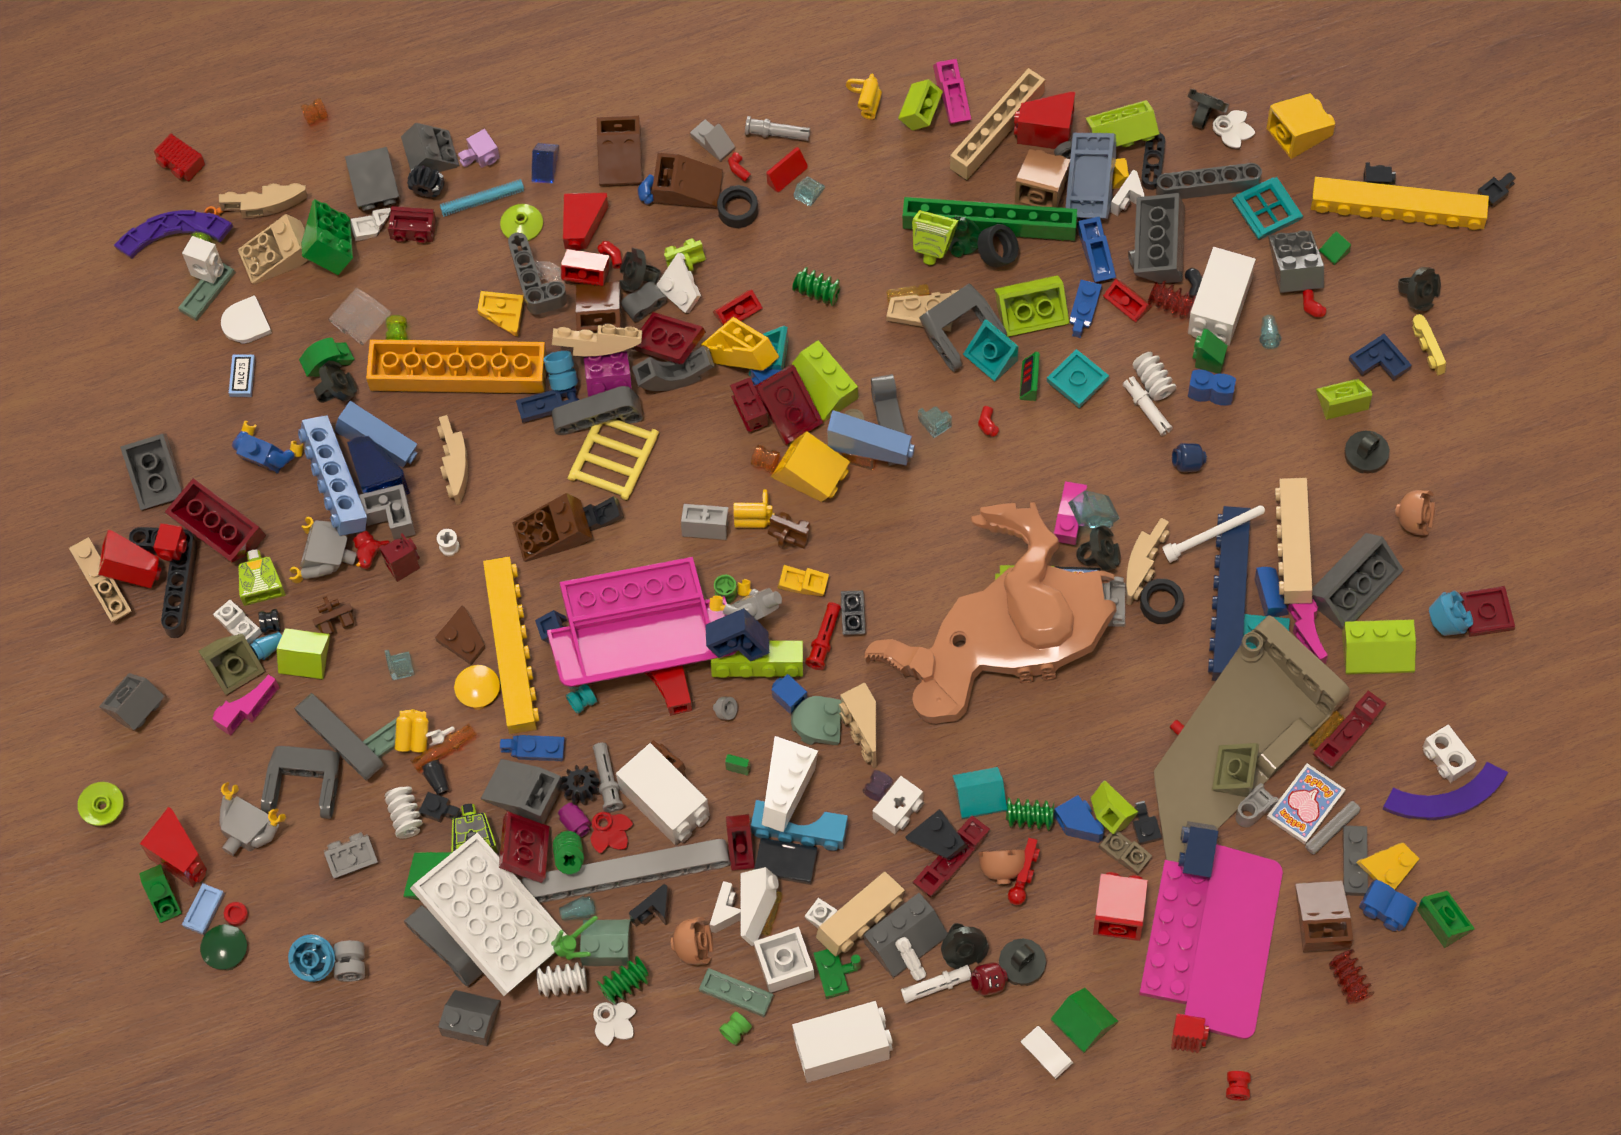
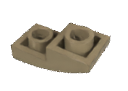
M1109 832L1098 846L1114 860L1136 874L1141 871L1152 857L1135 841L1131 842L1120 832L1115 834Z

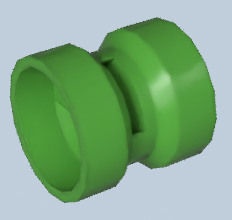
M727 574L718 576L714 581L715 596H725L727 604L732 603L737 597L735 579Z
M735 1011L730 1016V1021L724 1023L719 1028V1031L729 1042L737 1045L741 1040V1035L748 1033L752 1026L741 1014Z

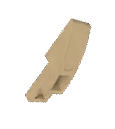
M293 183L289 186L269 184L268 186H262V194L257 192H248L246 194L227 192L219 194L221 211L241 210L242 218H255L275 214L307 198L306 185Z
M611 324L598 325L597 333H593L590 330L573 331L566 327L553 328L552 345L573 347V356L608 355L640 344L642 330H638L635 327L617 328Z
M445 415L439 417L441 425L437 426L440 439L445 438L446 445H443L446 456L442 457L444 466H441L440 469L443 479L448 478L450 485L446 486L449 498L454 497L455 503L458 505L461 504L468 479L467 450L462 431L453 433L448 416Z
M1163 518L1159 520L1150 535L1143 531L1141 532L1132 550L1128 563L1125 590L1126 604L1130 606L1134 599L1139 600L1143 591V585L1145 582L1149 583L1155 574L1153 560L1159 551L1157 547L1160 542L1165 543L1170 534V531H1168L1169 522Z
M88 537L70 547L72 555L111 622L113 623L131 613L130 607L113 578L98 575L100 556L90 538Z

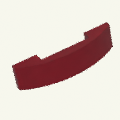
M1368 690L1330 737H1327L1313 752V755L1328 767L1333 768L1359 741L1387 704Z
M971 815L957 831L968 846L951 860H947L939 855L930 866L927 865L913 881V884L929 897L935 895L971 857L989 833L990 828Z

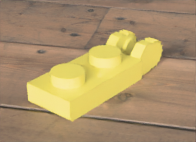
M1420 314L1414 316L1412 321L1414 335L1419 337L1421 349L1423 351L1426 350L1428 353L1427 361L1429 367L1435 369L1437 376L1445 373L1446 361L1424 316Z

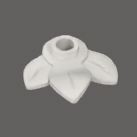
M1231 111L1228 115L1217 117L1213 122L1214 132L1220 135L1223 143L1231 148H1240L1241 140H1248L1255 135L1253 128L1244 122L1247 116V112Z
M605 1002L596 1006L593 1015L597 1023L595 1034L598 1040L603 1045L609 1046L614 1037L623 1040L632 1038L633 1027L628 1019L636 1013V1010L624 1002L615 1005ZM603 1012L610 1013V1016L606 1019L601 1017Z

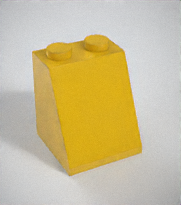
M1309 93L1271 105L1266 129L1290 159L1331 137L1334 133L1335 120L1324 111L1321 102Z
M806 431L792 441L771 477L822 502L834 496L838 489L836 484L839 480L842 481L849 471L846 468L850 461Z

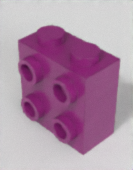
M627 351L601 356H584L588 397L621 386L632 389Z

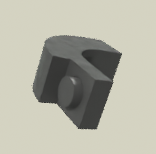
M702 346L690 353L682 365L674 362H660L649 357L632 368L639 387L650 391H668L682 388L701 380V374L715 366L709 348Z

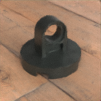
M1190 88L1187 97L1199 102L1192 121L1193 126L1203 129L1212 108L1222 112L1227 111L1228 103H1224L1222 100L1206 93L1196 92L1197 90Z
M631 248L632 252H626L620 267V273H624L623 280H620V286L625 291H636L642 281L657 283L661 274L658 268L646 264L644 251L637 248Z
M1421 267L1414 272L1412 277L1400 278L1398 280V291L1407 294L1409 305L1413 309L1428 311L1434 306L1432 301L1434 297L1439 296L1441 288L1440 276L1435 274V269Z
M328 361L320 367L319 374L322 382L314 388V393L319 402H327L334 397L342 401H349L355 396L354 393L357 392L356 382L349 372L345 374L340 369L342 365L335 361Z
M1367 430L1360 431L1350 436L1346 442L1345 460L1351 469L1358 473H1376L1383 469L1388 462L1390 449L1388 442L1380 434Z
M1104 525L1092 529L1090 541L1078 547L1076 552L1077 559L1085 565L1097 563L1105 571L1117 568L1115 566L1120 564L1121 554L1118 543L1114 544L1111 536H1114L1113 532ZM1091 549L1092 553L1090 557L1084 559L1085 552Z
M959 923L951 926L941 945L943 958L950 967L955 969L965 965L969 967L974 962L979 964L986 957L989 949L986 936L980 929L966 927Z
M1024 938L1015 939L1007 943L1001 950L999 965L1005 969L1008 982L1013 985L1029 986L1039 981L1044 974L1046 957L1040 945L1034 941Z

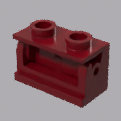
M391 206L388 227L390 239L399 242L405 240L418 243L433 242L436 226L434 209Z
M749 377L731 384L730 388L734 394L731 398L747 432L749 433L767 426V411L751 378Z
M401 533L402 540L396 539L385 546L381 545L379 547L386 567L397 582L420 569L417 561L420 559L416 551L417 547L412 539L409 538L407 540L403 533Z

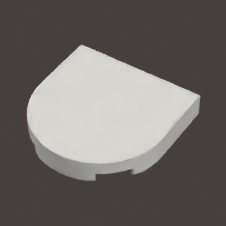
M255 295L228 307L221 318V327L225 336L233 341L249 343L272 333Z

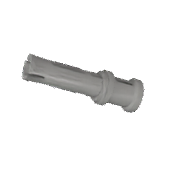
M747 116L745 135L751 133L762 135L764 138L770 135L809 141L810 128L772 123L769 119L758 120Z
M601 742L592 747L601 782L599 793L603 796V811L615 812L622 809L624 805L619 798L618 790L620 787L614 781L607 743Z

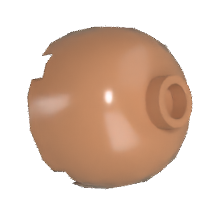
M1411 491L1402 498L1400 504H1397L1395 510L1396 517H1399L1400 524L1409 533L1416 535L1429 534L1426 529L1427 526L1432 528L1435 515V502H1430V496L1434 497L1432 491Z
M1025 849L978 852L981 871L987 878L997 880V884L1011 883V879L1016 878L1024 867Z
M703 917L686 919L674 931L670 941L671 948L682 962L691 965L707 964L711 960V958L707 957L708 951L713 952V939L709 925L704 926L702 922L705 920Z

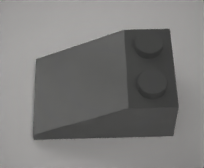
M166 433L120 447L140 510L175 500L182 492L175 460Z

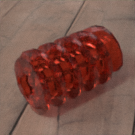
M1165 280L1160 285L1157 281L1149 295L1148 304H1153L1156 301L1155 305L1157 308L1163 306L1166 312L1171 309L1172 315L1179 313V318L1184 319L1187 316L1188 320L1197 295L1189 299V291L1182 296V288L1174 292V284H1171L1167 289Z
M1354 949L1340 953L1329 963V969L1335 970L1333 977L1339 979L1337 985L1343 987L1341 993L1347 995L1345 1001L1348 1004L1362 1002L1375 993L1367 992L1372 986L1371 983L1363 984L1367 975L1358 974L1363 970V967L1354 966L1359 959L1350 958L1355 952Z

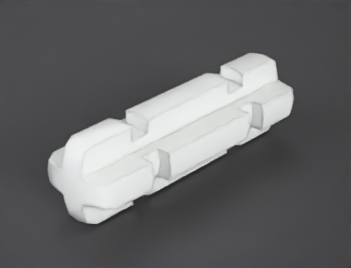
M906 937L900 938L896 941L895 945L901 952L900 954L908 969L911 970V975L916 981H919L926 976V972L921 967V963L914 949L911 948L909 940Z

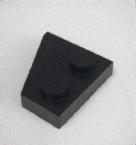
M940 809L905 836L909 842L915 843L947 860H951L968 846Z

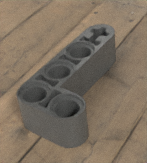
M519 232L512 234L508 239L509 249L528 311L532 314H541L564 307L567 303L564 284L559 281L541 284L526 235ZM521 246L522 251H518L517 247ZM534 299H539L537 302H531Z
M893 374L871 378V393L878 425L905 434L897 402L896 384ZM887 462L888 466L896 465V464H897V463Z
M626 386L617 387L557 407L551 412L554 432L557 435H567L619 417L629 424L637 423L643 419L639 396L630 387Z
M421 905L404 920L406 926L451 967L454 974L465 986L468 987L483 973L434 915Z

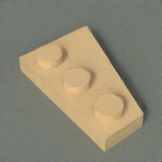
M952 290L951 293L944 294L935 292L927 296L908 295L891 297L886 321L923 327L919 317L958 290ZM953 322L942 328V330L951 332Z

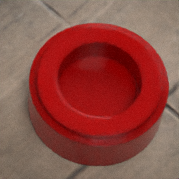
M232 902L224 909V918L229 925L241 926L248 919V911L240 902Z

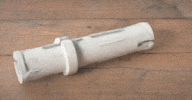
M1134 376L1129 378L1130 383L1126 380L1123 386L1134 398L1133 402L1135 405L1140 406L1161 436L1166 435V430L1169 433L1173 427L1149 398L1147 390L1144 391Z
M965 965L950 972H947V970L943 971L942 975L900 990L905 1003L946 988L950 990L954 985L970 980L971 972L968 965Z

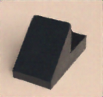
M665 883L629 912L630 920L636 927L641 923H647L652 918L653 913L666 925L669 891Z

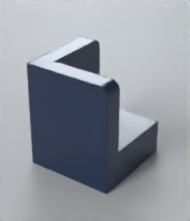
M553 610L536 619L535 622L541 639L549 643L547 630L562 628V623L566 622L567 618L565 615Z

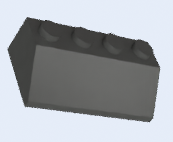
M1179 193L1137 197L1134 274L1136 276L1158 283L1182 282L1185 205Z
M1365 533L1312 588V598L1318 606V611L1343 630L1344 623L1355 621L1404 569L1382 536Z

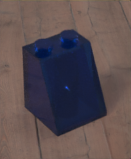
M369 436L356 437L352 441L347 442L363 494L403 484L406 495L410 494L403 470Z

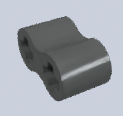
M648 282L638 291L627 295L622 300L621 306L634 322H638L650 312L660 309L666 303L667 298L654 282Z

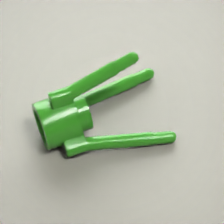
M593 916L570 936H563L564 931L560 930L555 940L551 942L554 952L560 957H566L567 960L591 956L590 952L574 953L576 949L575 938L592 925L598 917Z

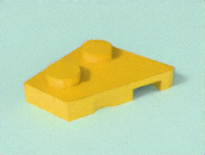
M1398 843L1386 850L1360 859L1356 863L1373 880L1377 879L1395 890L1420 858L1404 843Z

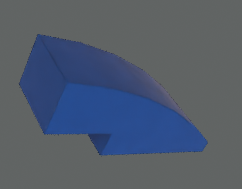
M1100 216L1078 221L1077 228L1094 283L1116 278Z

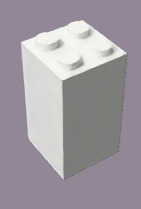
M1213 247L1190 313L1188 334L1197 338V335H1202L1203 329H1208L1230 346L1252 282L1255 258Z
M651 743L616 773L620 791L675 846L680 842L683 843L688 840L692 831L697 826L701 827L708 821L710 813L707 799Z
M876 1001L792 1024L795 1044L807 1083L890 1059L889 1051L893 1050L892 1038L889 1030H884L886 1028L885 1015L882 1007H877Z

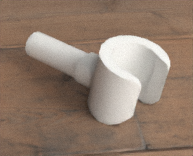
M450 727L444 731L435 730L427 733L426 737H432V743L429 745L433 746L443 743L444 737L455 732V728Z

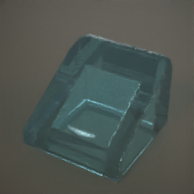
M806 177L797 184L794 198L811 206L825 189V186L810 177Z

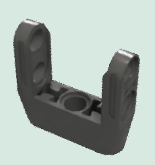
M970 283L919 317L929 340L953 372L962 367L959 353L942 328L972 309L981 323L987 319L1007 336L1006 329L990 305Z
M276 746L267 767L261 810L269 813L277 807L282 775L323 778L319 799L320 817L331 819L339 783L340 754L330 750Z

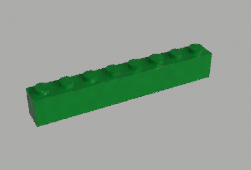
M904 197L903 229H913V218L921 210L948 218L956 216L968 218L979 227L981 232L991 226L1003 224L1009 227L1016 237L1075 241L1077 209Z

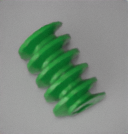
M805 267L802 272L800 271L796 275L792 291L795 292L799 289V293L802 295L806 293L810 298L814 296L815 300L819 301L822 299L823 303L827 304L830 302L831 306H834L840 294V280L837 279L832 284L831 276L825 281L824 273H821L817 278L816 270H813L809 275L808 267Z
M1008 797L1006 820H1008L1010 827L1013 828L1017 821L1019 828H1022L1024 823L1027 822L1029 829H1032L1034 823H1036L1038 830H1041L1045 823L1047 830H1051L1054 818V803L1050 808L1048 801L1045 800L1043 806L1040 807L1039 801L1035 800L1033 806H1031L1029 799H1026L1024 805H1021L1020 798H1017L1013 805Z
M573 831L561 832L553 841L555 865L564 874H574L581 869L584 861L582 841L580 836Z
M638 956L635 957L636 964L627 961L628 969L619 966L620 974L611 971V979L603 976V984L596 981L606 999L612 1004H616L615 996L622 1000L624 999L623 991L631 995V986L638 990L641 989L639 981L644 982L646 985L649 984L647 978L649 976L648 971Z

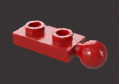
M1028 838L1025 848L1024 867L1018 873L1015 887L1011 888L1007 895L1009 902L1013 905H1021L1026 900L1024 886L1025 883L1030 884L1034 870L1030 869L1032 861H1037L1040 849L1036 848L1038 840Z

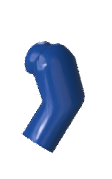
M651 174L638 187L639 199L644 201L646 205L653 201L650 189L653 186L654 176Z

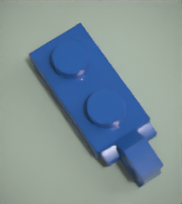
M1080 280L1070 315V324H1074L1073 337L1081 338L1083 328L1091 326L1102 284Z
M519 735L513 736V739L500 740L501 753H511V756L517 757L518 760L563 761L565 737Z

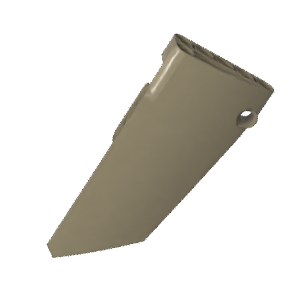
M1270 615L1251 632L1245 634L1240 647L1154 770L1166 860L1178 862L1180 852L1184 853L1185 846L1182 840H1180L1182 826L1186 827L1187 821L1214 825L1218 829L1237 811L1240 802L1246 798L1212 790L1219 745L1259 744L1253 790L1260 783L1264 785L1311 739L1316 730L1347 700L1350 694V689L1344 681ZM1251 642L1255 644L1257 648L1250 649L1249 647H1247L1246 643Z

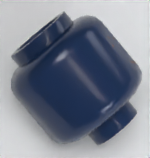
M1180 443L1172 451V464L1176 466L1178 471L1198 472L1202 465L1206 463V452L1202 450L1199 444Z

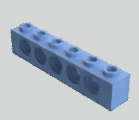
M328 415L302 420L301 429L298 430L299 440L301 443L304 442L306 458L311 460V471L313 476H317L319 492L324 494V505L326 510H330L333 528L336 527L339 536L365 531L367 516Z

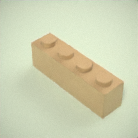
M883 872L820 925L816 938L835 957L842 951L846 953L853 946L857 938H864V934L870 930L871 926L885 919L891 909L895 911L901 906L905 890L886 872Z

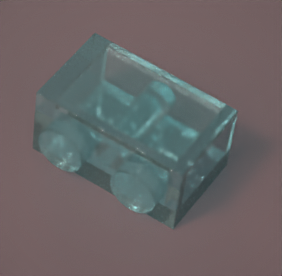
M1083 491L1068 502L1080 526L1097 528L1104 525L1111 528L1113 523L1119 519L1107 495Z

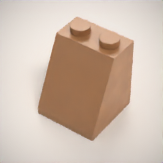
M1029 149L1016 179L1015 203L1058 208L1069 176L1070 159L1061 155L1047 154L1042 150L1035 151Z

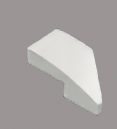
M391 209L372 211V216L351 219L350 224L355 241L376 237L390 216Z

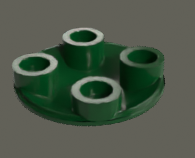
M960 216L951 217V219L958 220V225L948 250L955 257L975 252L978 249L977 242L981 233L979 227L968 218Z
M223 924L213 927L204 935L200 945V952L203 960L210 967L229 971L233 970L242 961L246 954L248 943L240 929L233 925Z

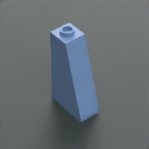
M352 401L347 404L338 417L334 432L404 468L407 462L411 464L418 454L415 451L417 443Z
M832 410L827 435L828 446L834 451L907 465L908 457H913L915 445L911 444L910 435Z

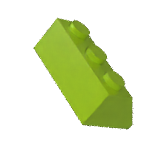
M1147 100L1086 117L1090 133H1115L1116 146L1127 147L1133 145L1134 141L1141 139L1142 141H1148L1159 134L1154 110Z
M1058 275L994 289L1002 325L1006 329L1007 337L1070 324L1064 285Z
M819 340L801 351L793 361L792 365H795L823 422L831 418L832 410L840 412L859 399L858 386Z
M1414 620L1351 621L1344 623L1342 640L1346 675L1415 672L1416 637Z

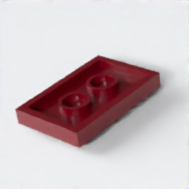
M653 312L640 329L642 330L641 343L632 347V350L682 365L706 331L702 326Z
M789 365L754 386L784 444L787 445L806 431L809 432L823 423L795 365Z
M507 811L503 817L499 868L542 883L546 877L550 826Z

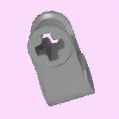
M1260 783L1240 802L1236 812V822L1246 828L1253 826L1276 805L1279 798L1273 797L1264 789V785ZM1242 811H1249L1252 813V816H1245Z

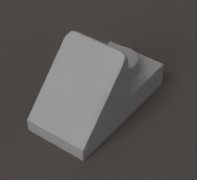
M705 119L690 132L691 138L720 162L735 150V145L720 124L714 127Z

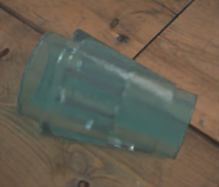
M1266 315L1262 318L1259 341L1264 348L1273 349L1279 346L1282 338L1275 317Z
M583 895L559 907L563 921L591 918V915L596 914L591 896L585 897Z

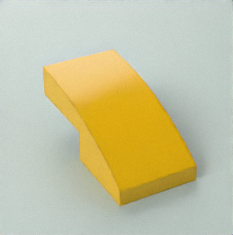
M784 565L777 588L800 594L823 596L829 574L809 568L803 571Z

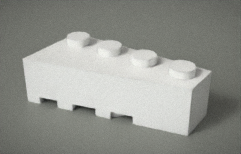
M775 736L762 825L784 832L815 771L817 750Z

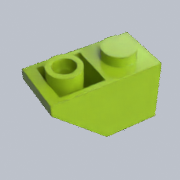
M1106 781L1101 783L1091 797L1096 819L1112 834L1126 829L1138 813Z

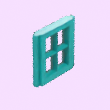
M1277 177L1264 181L1232 198L1233 203L1258 240L1284 229L1303 218L1302 213ZM1268 189H1271L1278 199L1277 202L1270 205L1266 203L1260 194ZM1257 195L1264 208L1256 212L1252 210L1246 201ZM1279 204L1282 205L1289 216L1278 221L1271 208ZM1265 211L1269 213L1275 222L1264 228L1257 215Z

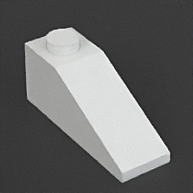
M766 867L741 873V937L751 946L754 945V941L758 940L776 900V889L779 886L776 875Z

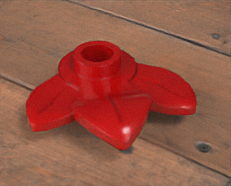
M597 813L592 819L594 831L590 839L593 848L600 854L608 846L616 850L626 849L628 839L625 831L633 826L632 821L623 814ZM602 821L608 823L605 827H601L599 824Z

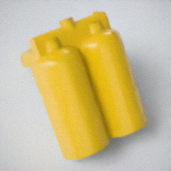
M870 74L866 80L849 79L846 82L847 89L854 93H861L857 106L862 110V117L874 119L882 95L874 74ZM851 84H858V85H861V84H862L863 87H862V88H855V87L851 86Z
M763 489V503H734L735 528H765L767 525H770V518L775 513H773V507L768 506L767 489Z
M411 709L399 712V717L396 719L395 750L427 751L428 736L426 737V734L428 733L429 721L426 718L425 711L421 712Z

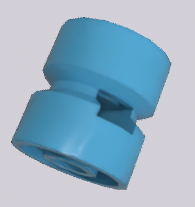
M557 351L544 357L546 371L550 373L548 379L551 389L565 390L578 383L576 371L572 368L574 362L570 351Z

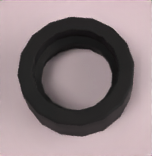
M740 185L730 186L719 195L717 201L719 218L727 226L744 228L752 224L757 218V197L748 187ZM741 198L750 203V210L743 215L736 216L726 212L725 205L732 199Z
M997 224L984 229L978 237V251L987 265L999 268L1012 263L1016 259L1019 250L1018 241L1009 227ZM993 235L997 236L1003 245V257L999 256L994 249Z
M1155 579L1143 588L1140 598V609L1143 615L1151 622L1157 624L1170 623L1181 614L1184 603L1183 592L1174 581ZM1156 591L1169 592L1175 598L1174 608L1167 612L1156 611L1149 605V596Z

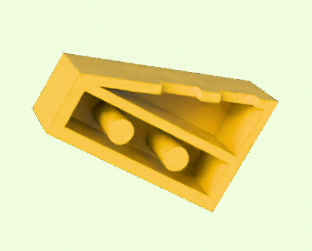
M734 317L701 344L709 348L713 363L763 371L779 358L768 337Z

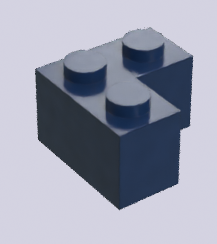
M745 608L705 625L706 647L718 658L736 650H739L749 661L770 653L769 632Z
M1187 821L1186 827L1182 826L1180 840H1182L1185 850L1184 853L1180 852L1178 866L1182 867V873L1211 877L1218 837L1216 826Z

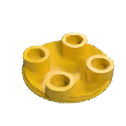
M474 665L464 669L457 676L454 690L461 703L480 710L497 697L500 691V682L497 674L492 669L482 665Z

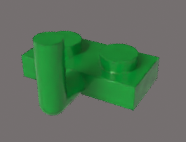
M828 949L814 952V959L826 999L848 994L849 990L844 974L860 970V956L855 954L851 957V963L841 965L839 955L835 957Z

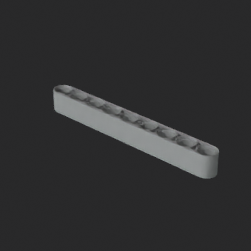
M715 839L582 865L581 869L574 874H564L559 870L546 872V877L542 883L524 877L522 884L539 903L719 869L728 866L730 859L726 840Z

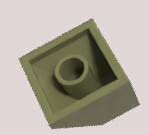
M243 634L217 639L198 651L225 695L265 672Z

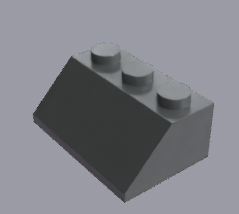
M918 893L864 934V944L894 979L908 968L900 954L901 952L895 945L897 940L906 937L911 944V948L914 949L918 959H920L940 944L948 933L934 909Z

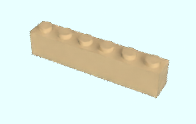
M1028 68L950 155V169L967 180L1014 128L1015 112L1020 111L1021 103L1040 99L1045 93V79Z
M1307 478L1280 479V488H1275L1276 501H1280V506H1276V520H1281V525H1277V538H1282V543H1278V557H1282L1283 562H1278L1279 576H1283V581H1279V595H1284V604L1312 603Z

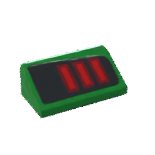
M1034 352L1022 361L1020 400H1037L1039 352Z

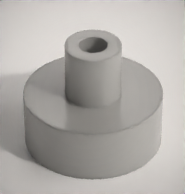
M722 696L713 705V710L719 719L731 720L737 713V703L732 697Z

